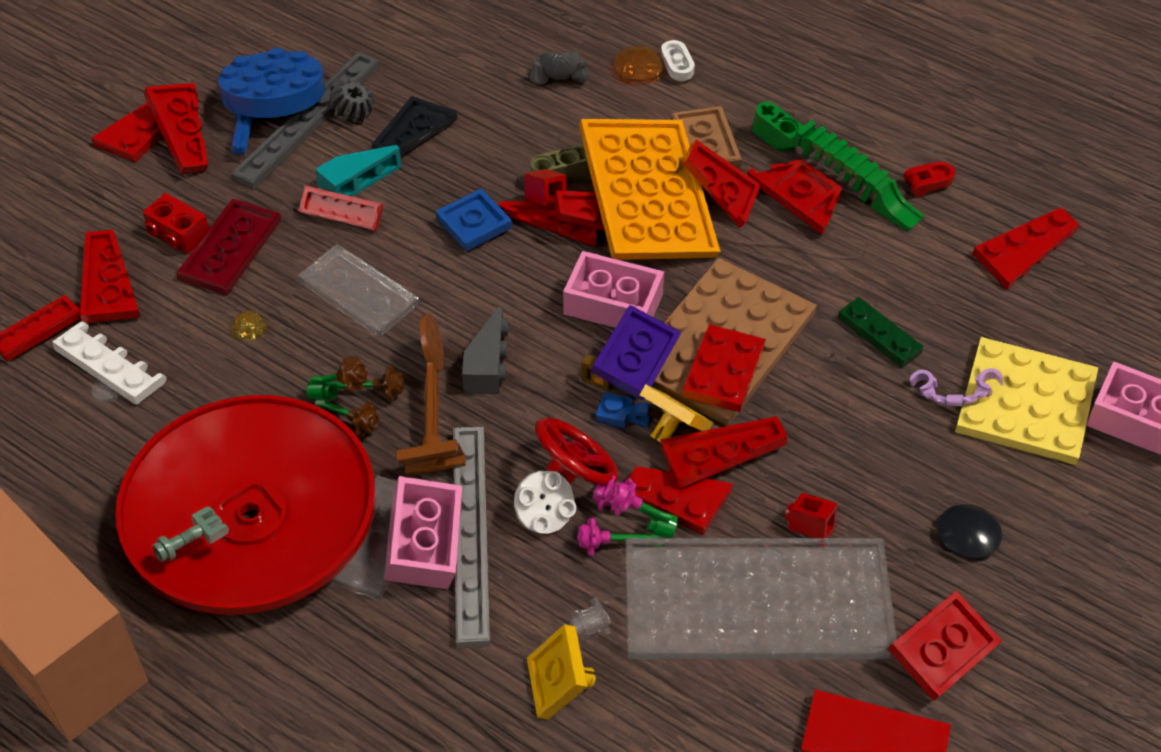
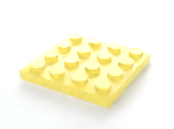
M981 337L965 397L976 393L978 387L975 378L985 369L993 368L999 370L1002 374L1004 385L1002 386L995 379L986 380L985 383L991 386L992 395H987L985 398H980L971 404H963L955 432L1077 465L1099 367Z

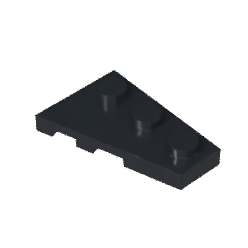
M411 96L372 143V149L397 145L400 148V156H403L458 119L457 111Z

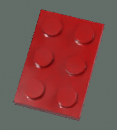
M709 324L683 387L682 397L740 413L764 350L766 339Z
M956 590L887 649L928 696L935 701L998 646L1002 640Z

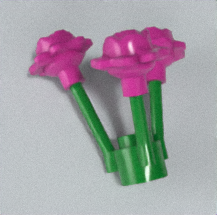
M613 475V480H610L608 485H596L593 491L592 498L598 503V511L601 512L605 506L608 507L612 504L611 510L617 516L625 512L629 507L648 515L646 530L651 531V535L610 534V531L600 530L599 526L596 525L595 518H589L587 524L579 526L577 535L579 547L586 548L587 554L590 556H594V550L599 547L600 543L609 544L610 541L652 542L660 545L662 539L671 540L677 526V516L662 512L643 503L641 498L635 496L636 483L632 482V479L628 478L625 483H614L616 476Z

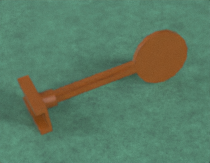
M424 314L420 318V339L427 362V372L425 375V437L422 439V446L397 450V462L405 464L406 476L466 466V455L457 439L441 442V438L438 436L439 377L437 372L443 369L444 351L439 327L432 314Z

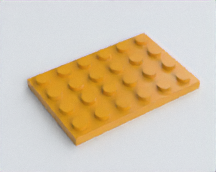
M581 119L578 126L612 259L717 258L720 248L702 186L682 164L690 147L683 121Z

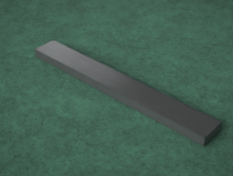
M360 52L356 53L325 83L323 97L313 106L290 116L231 173L232 180L254 190L335 111L330 108V94L340 80L347 82L350 78L354 83L360 81L362 85L379 68V60Z

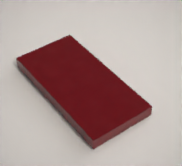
M232 198L177 271V279L227 296L282 220L281 214Z

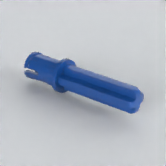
M235 113L237 123L231 151L235 155L239 154L242 156L246 153L251 125L255 123L256 118Z

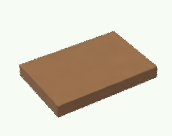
M722 106L671 113V120L683 121L689 145L697 139L735 167L741 166L742 158Z

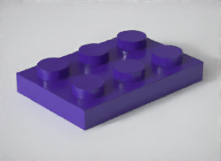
M629 305L590 372L644 401L645 398L640 396L641 391L645 385L650 387L653 385L681 332Z

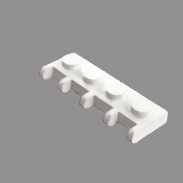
M83 321L53 341L55 351L135 405L139 404L166 382V376L162 373H158L154 377L145 373L148 365L144 361H139L133 365L124 359L127 355V350L119 347L112 351L104 344L107 341V337L100 333L95 337L88 335L86 332L89 329V325Z

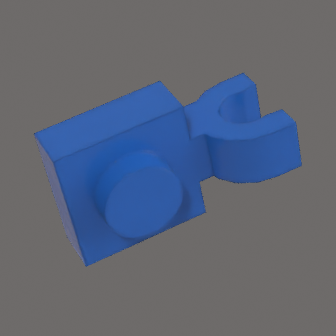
M604 392L595 415L596 423L625 429L627 422L648 428L651 421V415H648L651 406L648 403L641 402L634 405L633 398Z

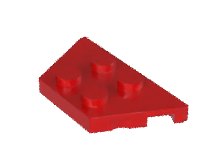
M803 159L790 161L787 164L770 165V170L756 172L755 168L747 171L749 177L761 184L760 189L821 235L825 233L841 196V186Z

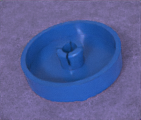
M273 48L269 52L238 56L234 58V62L221 70L218 77L223 105L233 113L247 117L272 118L291 115L313 106L325 93L322 65L318 60L307 55L305 51L290 52L284 51L282 48Z

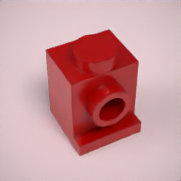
M801 493L794 503H790L787 507L785 520L789 522L788 530L798 532L804 536L818 538L817 544L824 545L835 529L837 503Z

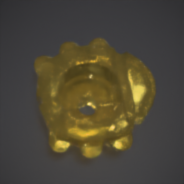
M245 311L236 316L232 327L234 337L240 340H253L255 337L261 336L264 330H267V325L263 322L261 316L254 311Z

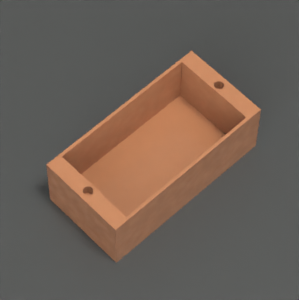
M0 488V665L70 743L147 683L148 678L120 612Z

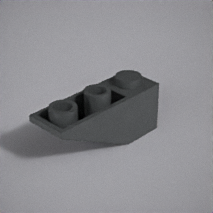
M497 307L464 350L462 369L464 393H499L500 382L506 381V364H501V359H507V341H503V336H508L509 319L503 318V307Z

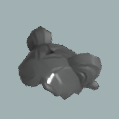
M541 52L540 60H532L534 66L530 78L535 85L542 86L550 78L555 80L572 78L575 82L583 84L589 77L586 68L588 63L587 61L580 60L579 52Z

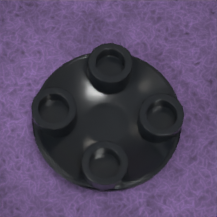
M972 504L955 505L944 511L938 521L937 530L940 546L946 552H953L962 557L984 561L990 558L991 554L1000 545L1002 539L1001 526L997 519L982 507Z

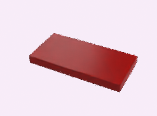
M815 689L801 752H947L951 724Z

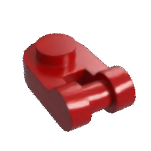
M933 162L907 169L903 174V178L907 184L911 185V191L914 196L922 197L930 191L951 186L956 171L947 162Z

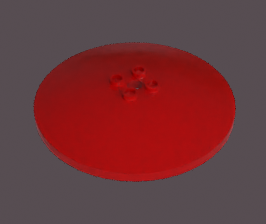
M276 395L239 396L206 404L180 416L156 433L142 447L128 467L120 485L116 502V528L121 546L133 570L146 585L162 597L180 606L199 612L221 615L253 614L279 608L308 596L331 581L347 566L363 544L370 529L376 504V486L372 465L361 441L345 423L333 414L308 402ZM205 507H211L215 515L222 519V523L229 527V532L224 537L211 544L204 536H201L176 550V558L170 562L167 560L160 562L152 549V545L156 543L157 538L164 535L169 540L193 527L191 515ZM250 510L259 512L256 517L251 519L243 517Z

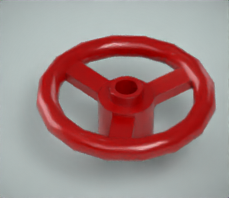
M544 417L536 422L535 435L542 447L552 457L547 465V471L560 473L569 484H572L577 477L600 486L608 485V482L613 480V475L616 476L614 483L618 480V469L610 455L587 434L571 424L555 418ZM563 435L569 437L574 441L572 443L568 442ZM586 465L603 467L606 474L594 471L586 467Z

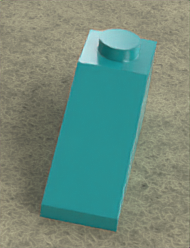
M397 145L336 156L315 169L318 188L353 197L402 167L400 148Z

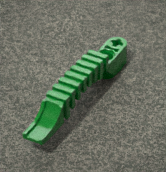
M761 102L757 105L751 127L752 131L773 148L781 152H788L793 147L799 146L803 149L802 154L807 158L815 151L813 159L817 162L825 156L823 164L828 168L832 163H836L834 172L839 175L842 170L846 171L843 179L847 183L853 177L856 178L852 187L854 191L858 192L864 185L866 186L860 198L861 201L866 203L876 194L871 207L907 232L924 218L925 215L910 205L902 197L897 188L896 181L888 177L889 173L885 169L883 171L878 169L879 165L876 162L870 163L868 161L869 157L865 154H858V149L854 146L852 148L848 147V142L844 139L839 141L837 139L838 136L833 132L831 134L827 133V128L824 126L815 129L817 123L812 119L805 125H802L772 102Z

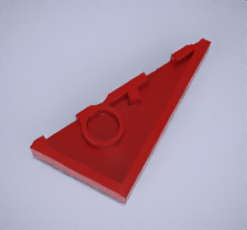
M530 201L499 202V207L509 218L592 246L597 245L595 228L558 220L555 204L543 206Z

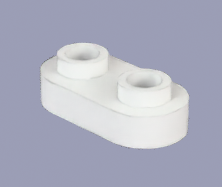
M677 40L665 42L661 47V58L670 77L677 81L691 79L694 75L695 64L686 45Z

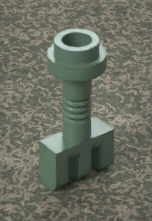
M205 507L191 515L193 527L169 540L164 535L157 538L156 543L152 545V549L160 562L165 560L170 562L176 558V550L201 536H204L211 544L224 537L229 532V527L222 523V519L215 515L211 507Z

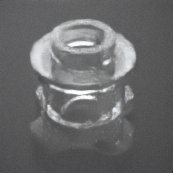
M597 597L591 599L592 606L581 611L573 610L572 618L569 619V624L576 626L577 636H581L584 641L589 640L590 635L602 631L605 636L610 634L609 624H611L609 615L603 609Z

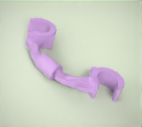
M989 368L983 370L975 378L978 387L975 394L963 397V394L943 397L936 395L934 388L938 387V384L931 372L918 370L910 377L911 387H914L921 380L928 381L927 384L920 387L921 396L932 399L938 404H947V406H963V404H971L980 398L992 395L991 386L985 383L988 379H995L1002 386L1004 385L1001 372L997 369Z

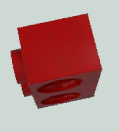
M164 193L142 211L146 223L145 228L150 235L161 238L172 248H178L186 254L195 249L209 230L206 215L168 193Z

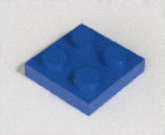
M482 188L435 211L436 219L465 251L512 228V220Z

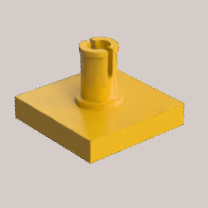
M645 385L640 393V396L662 408L664 412L654 431L650 434L651 437L659 442L660 439L670 438L680 422H685L689 426L702 431L710 430L714 423L653 387Z
M564 624L527 657L537 718L549 720L584 689L592 688L595 683L594 669L583 666L576 626Z

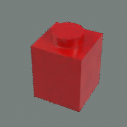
M548 169L524 173L525 200L543 206L555 204L553 198L555 192L566 191V174Z

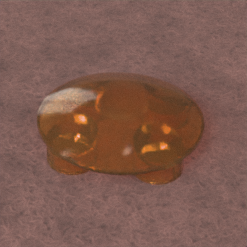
M633 46L620 51L616 55L614 67L620 74L621 81L625 83L646 80L655 82L660 79V73L664 69V60L661 54L652 48Z

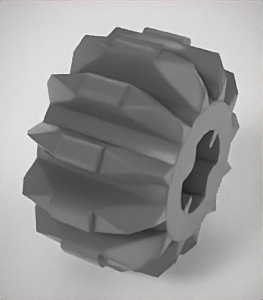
M350 78L347 82L340 80L331 91L330 108L335 110V116H342L344 121L350 119L354 124L358 120L364 122L367 116L372 113L374 94L369 92V86H362L360 81L354 83Z

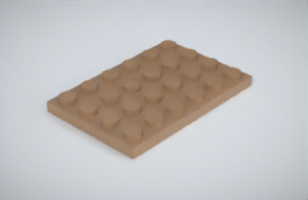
M718 258L664 322L681 332V335L651 387L729 426L739 412L682 397L683 387L708 325L712 324L766 339L764 350L743 404L744 407L814 316L817 305Z

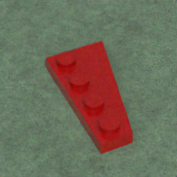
M195 91V97L198 99V94ZM148 102L93 136L91 140L93 146L136 163L163 135Z
M114 229L85 232L80 318L85 323L141 318Z
M775 416L660 439L661 451L678 489L785 446L787 445L788 435L779 418Z

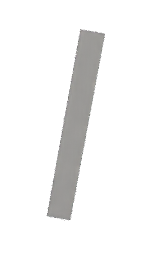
M484 426L453 428V440L457 439L466 455V466L454 468V485L462 486L455 573L457 648L490 646Z

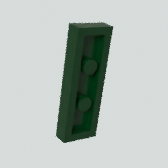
M857 297L839 311L838 319L901 368H904L922 354L924 347L922 344L860 297Z

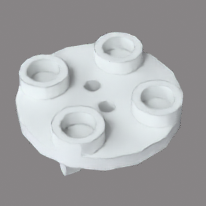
M539 470L529 474L520 482L514 497V508L517 518L525 528L535 533L549 534L560 530L576 512L572 488L566 479L556 471Z

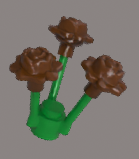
M357 356L352 358L344 357L343 364H340L339 371L336 374L313 376L309 380L307 396L311 401H316L315 406L346 416L349 421H352L354 434L364 438L367 433H371L378 428L379 415L375 412L376 405L366 402L361 408L349 411L329 402L337 397L339 389L361 391L363 388L382 390L389 402H393L397 395L403 393L404 379L401 373H396L393 366L389 365L382 378H374L373 381H367L368 370L365 364L360 362Z

